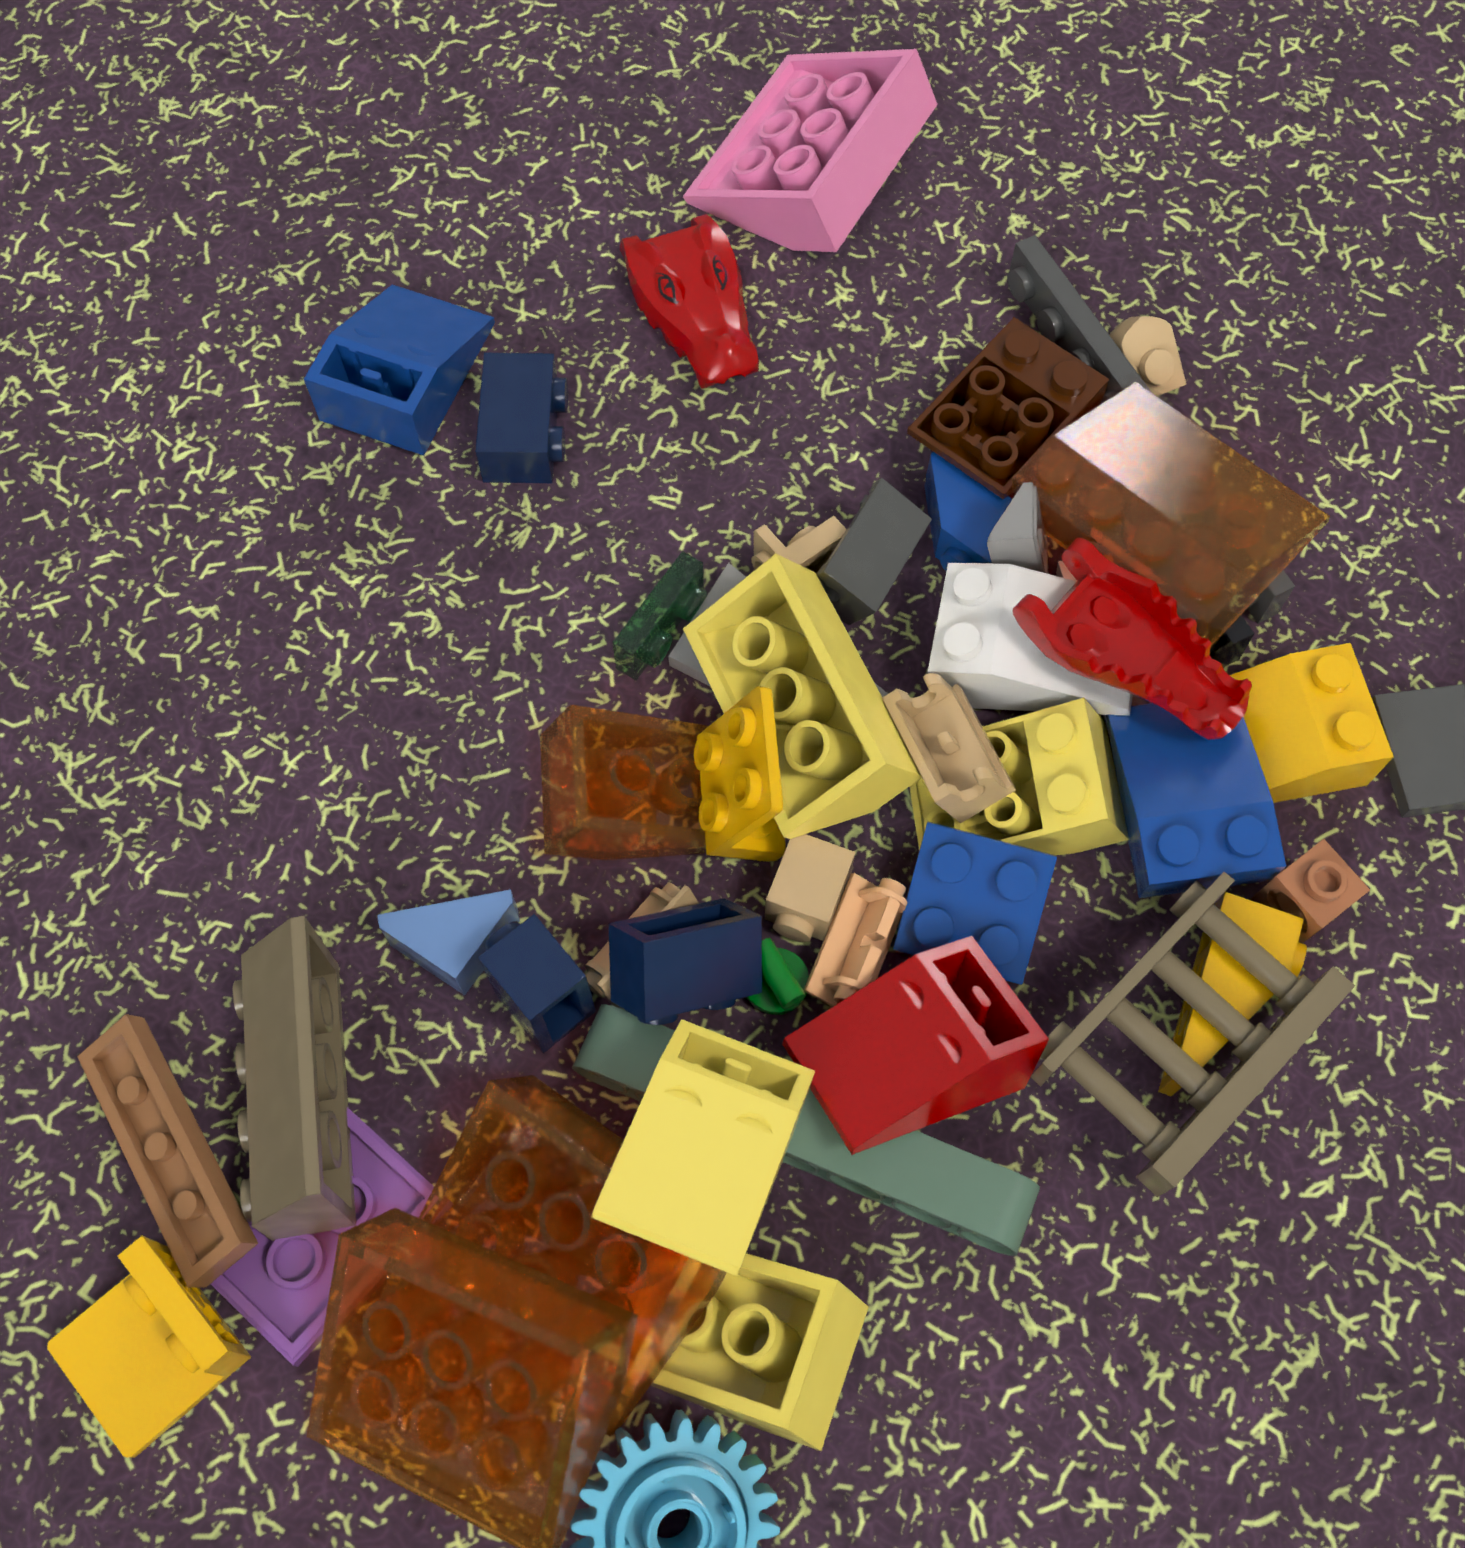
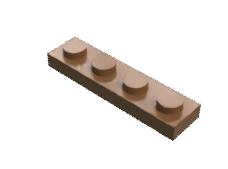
M125 1014L77 1057L186 1285L189 1288L207 1287L258 1244V1241L247 1220H245L243 1212L145 1018Z

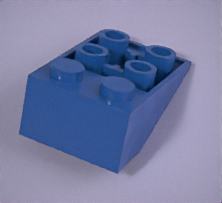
M392 284L329 334L304 377V382L319 421L424 456L495 324L494 317Z

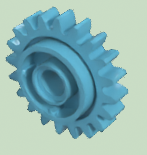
M683 1410L675 1411L670 1430L667 1433L663 1432L661 1426L651 1413L646 1414L643 1421L644 1438L638 1442L634 1441L632 1436L623 1428L619 1427L615 1430L617 1444L621 1449L620 1455L612 1458L607 1453L594 1450L591 1456L602 1475L601 1479L598 1481L576 1479L574 1484L579 1496L590 1507L567 1513V1521L571 1530L579 1535L586 1536L574 1542L569 1548H762L757 1543L758 1540L772 1538L780 1534V1527L772 1517L760 1512L769 1508L778 1500L777 1493L769 1484L756 1483L767 1469L765 1464L756 1454L742 1457L747 1442L735 1430L728 1433L720 1441L721 1426L709 1415L701 1421L696 1432L693 1434L691 1421ZM676 1509L690 1510L688 1524L680 1534L671 1538L657 1536L658 1526L666 1514Z

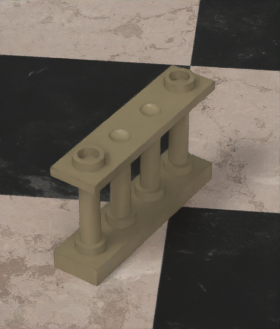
M1225 871L1208 889L1196 881L1169 909L1179 918L1177 922L1074 1030L1062 1021L1049 1034V1041L1041 1055L1044 1062L1031 1076L1041 1087L1061 1066L1145 1145L1141 1152L1150 1159L1149 1163L1139 1172L1136 1178L1156 1197L1177 1186L1355 987L1334 966L1313 982L1304 974L1297 978L1216 907L1214 903L1235 881ZM1194 924L1279 998L1275 1005L1284 1014L1270 1029L1261 1022L1254 1026L1170 951ZM1150 970L1235 1046L1232 1053L1241 1061L1226 1078H1223L1217 1071H1214L1211 1075L1207 1073L1125 998ZM1105 1018L1112 1022L1191 1095L1187 1102L1196 1111L1180 1128L1171 1120L1164 1125L1080 1046Z

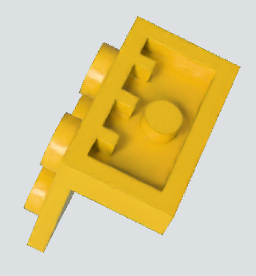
M757 686L697 735L694 748V763L700 771L702 801L699 807V824L701 829L705 831L706 855L770 862L777 861L783 857L786 850L785 838L774 818L783 810V796L771 688Z
M144 1236L139 1237L118 1255V1258L130 1274L55 1335L47 1344V1349L118 1450L127 1458L138 1456L251 1358L250 1354L200 1288H189L186 1285L169 1247Z

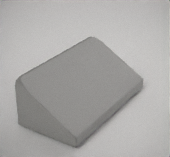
M1026 482L1022 484L992 529L987 540V547L992 563L1012 564L1048 574V542L1037 486H1034L1033 482Z

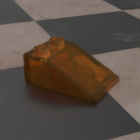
M570 704L540 735L544 854L597 860H615L706 853L705 831L701 829L699 824V807L702 801L700 771L694 763V748L697 735L705 730L708 725Z

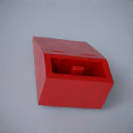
M969 936L915 954L784 1037L782 1045L794 1063L815 1071L810 1089L847 1149L853 1155L1025 1089L1049 1038L973 936Z

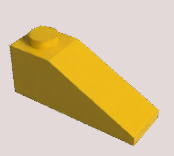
M1225 892L1215 903V906L1298 977L1307 952L1306 944L1298 942L1304 919ZM1205 932L1202 933L1192 970L1249 1020L1274 994ZM1185 1000L1183 1001L1172 1041L1203 1067L1229 1040ZM1164 1071L1158 1092L1172 1096L1182 1087Z

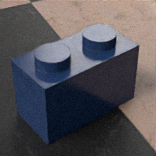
M484 353L475 450L483 483L553 484L554 462H564L565 430L564 426H556L557 413H567L568 381L566 377H557L554 353Z
M722 898L608 923L611 1001L636 1016L642 1023L650 1025L669 1024L678 1019V1014L700 1008L709 1010L726 1009L732 1007L736 999L762 993V917L736 903Z
M535 914L521 924L518 921H513L500 928L487 941L485 945L487 950L478 956L495 994L543 1054L596 1012L586 975Z

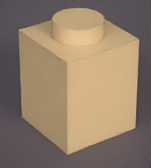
M807 834L790 839L766 898L765 920L773 922V929L791 940L809 942L811 937L824 941L852 873L856 852Z

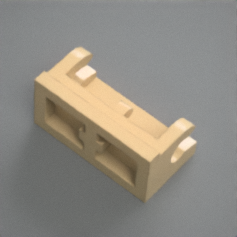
M928 673L923 678L929 690L923 695L910 698L907 692L895 689L882 699L934 802L958 822L962 823L1016 791V788L962 688L958 684L951 687L940 675Z

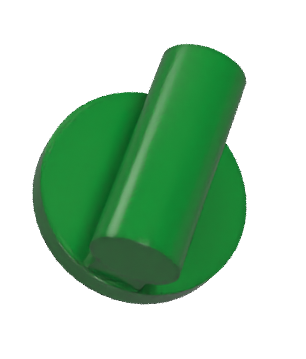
M771 938L762 940V993L747 996V999L755 1008L767 1014L781 1015L793 1011L804 1001L807 995L803 991L809 978L805 963L795 953L783 948H777Z

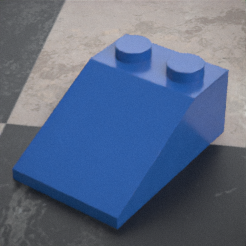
M1153 703L1131 706L1130 716L1106 715L1139 898L1183 893L1196 881L1208 889L1224 871L1235 880L1230 886L1266 882L1273 879L1286 867L1273 799L1244 717L1222 739L1208 740L1195 733L1176 716Z

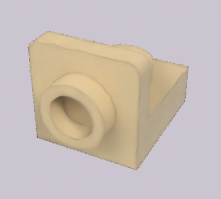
M832 516L817 527H805L785 547L764 524L754 531V556L751 558L753 567L756 570L776 553L817 574L820 568L826 564L847 529L835 516Z

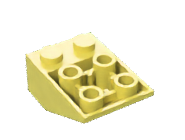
M1085 698L983 726L1016 791L966 821L958 822L934 802L923 778L910 786L919 850L927 821L1053 855L1075 854L1129 840L1106 723Z
M681 1019L656 1066L593 1209L591 1218L738 1276L790 1144L815 1071Z

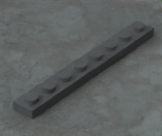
M1036 235L1017 242L1010 270L1007 274L1008 286L1013 297L1017 301L1027 304L1037 318V325L1041 335L1109 378L1098 410L1102 420L1109 427H1116L1128 444L1131 459L1136 467L1141 471H1148L1161 489L1162 501L1167 510L1174 516H1180L1193 534L1195 547L1201 557L1208 562L1213 561L1227 581L1229 594L1236 605L1243 609L1247 608L1258 624L1277 615L1295 588L1291 579Z

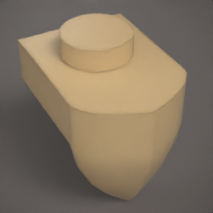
M1152 316L1129 317L1109 334L1155 397L1187 385L1173 329L1166 320Z

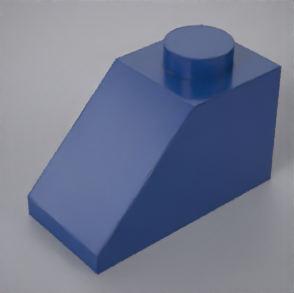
M932 452L930 454L924 487L928 514L932 518L930 528L935 557L940 560L945 571H947L948 563H992L987 540L992 529L1012 501V498L1009 496L1004 499L1000 498L941 456Z

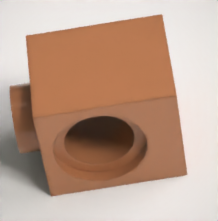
M1323 839L1275 876L1251 900L1303 918L1304 921L1298 942L1304 943L1369 892L1370 889L1328 842Z

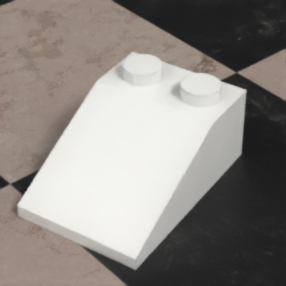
M948 563L928 673L940 675L951 687L958 684L964 691L972 708L1038 711L1085 698L1098 714L1130 716L1132 694L1070 672L1049 659L1025 634L1013 615V608L1027 594L1041 598L1048 608L1052 610L1077 581L1012 564Z

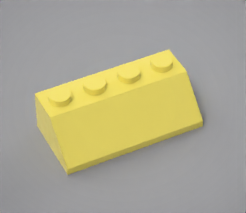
M775 553L683 628L723 713L728 711L757 686L771 688L783 796V810L774 818L784 838L792 839L872 813L922 778L879 690L815 572Z

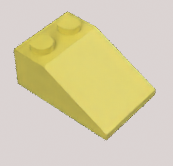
M648 1241L601 1365L754 1428L821 1451L869 1306L839 1280L747 1253L738 1276H734Z

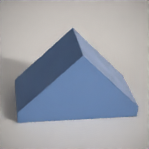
M511 889L378 915L379 928L391 947L464 996L484 970L478 956L487 950L485 945L490 937L506 924L513 921L520 922L518 908Z

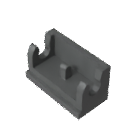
M883 478L873 483L868 491L869 495H865L860 503L861 508L830 558L817 573L841 621L848 625L877 612L932 518Z

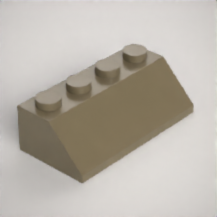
M298 916L288 919L241 955L242 979L235 980L233 984L235 1011L238 1018L244 1020V1043L236 1046L235 1064L238 1078L242 1085H246L247 1109L241 1110L238 1114V1135L243 1151L249 1152L250 1178L243 1179L241 1182V1208L245 1220L252 1222V1227L271 1241L356 1226L354 1184L352 1183L351 1138L347 1122L348 1093L339 964L306 917Z

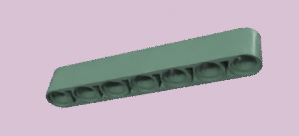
M601 1004L572 1069L594 1083L641 1102L656 1066L675 1030L663 1025L642 1023L636 1016L624 1009ZM810 1088L782 1161L994 1252L1008 1256L1018 1255L1040 1191V1186L1036 1182L1022 1174L919 1131L910 1132L851 1155Z

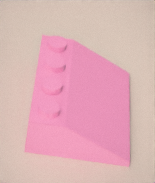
M917 49L787 55L685 192L683 198L686 203L790 250L837 252L938 105Z

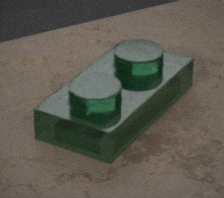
M684 551L681 552L612 642L617 670L637 680L648 665L655 668L663 661L673 641L671 634L682 619L687 622L693 619L707 596V591L704 589L703 562Z

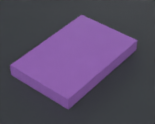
M348 1107L347 1122L351 1138L352 1183L354 1184L356 1226L271 1241L252 1227V1222H248L258 1244L211 1283L293 1366L297 1367L448 1200Z

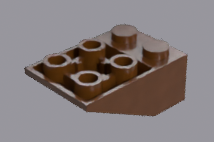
M1013 317L908 427L907 434L1004 499L1020 488L1023 483L1028 482L1059 460L1096 419L1109 378Z

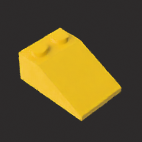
M1351 643L1290 653L1229 675L1237 680L1247 678L1251 681L1252 688L1249 693L1248 707L1243 717L1273 803L1367 786L1394 757Z

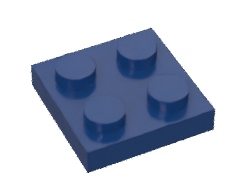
M927 821L906 898L908 903L902 913L893 950L915 955L973 936L1005 981L1023 985L1057 856Z

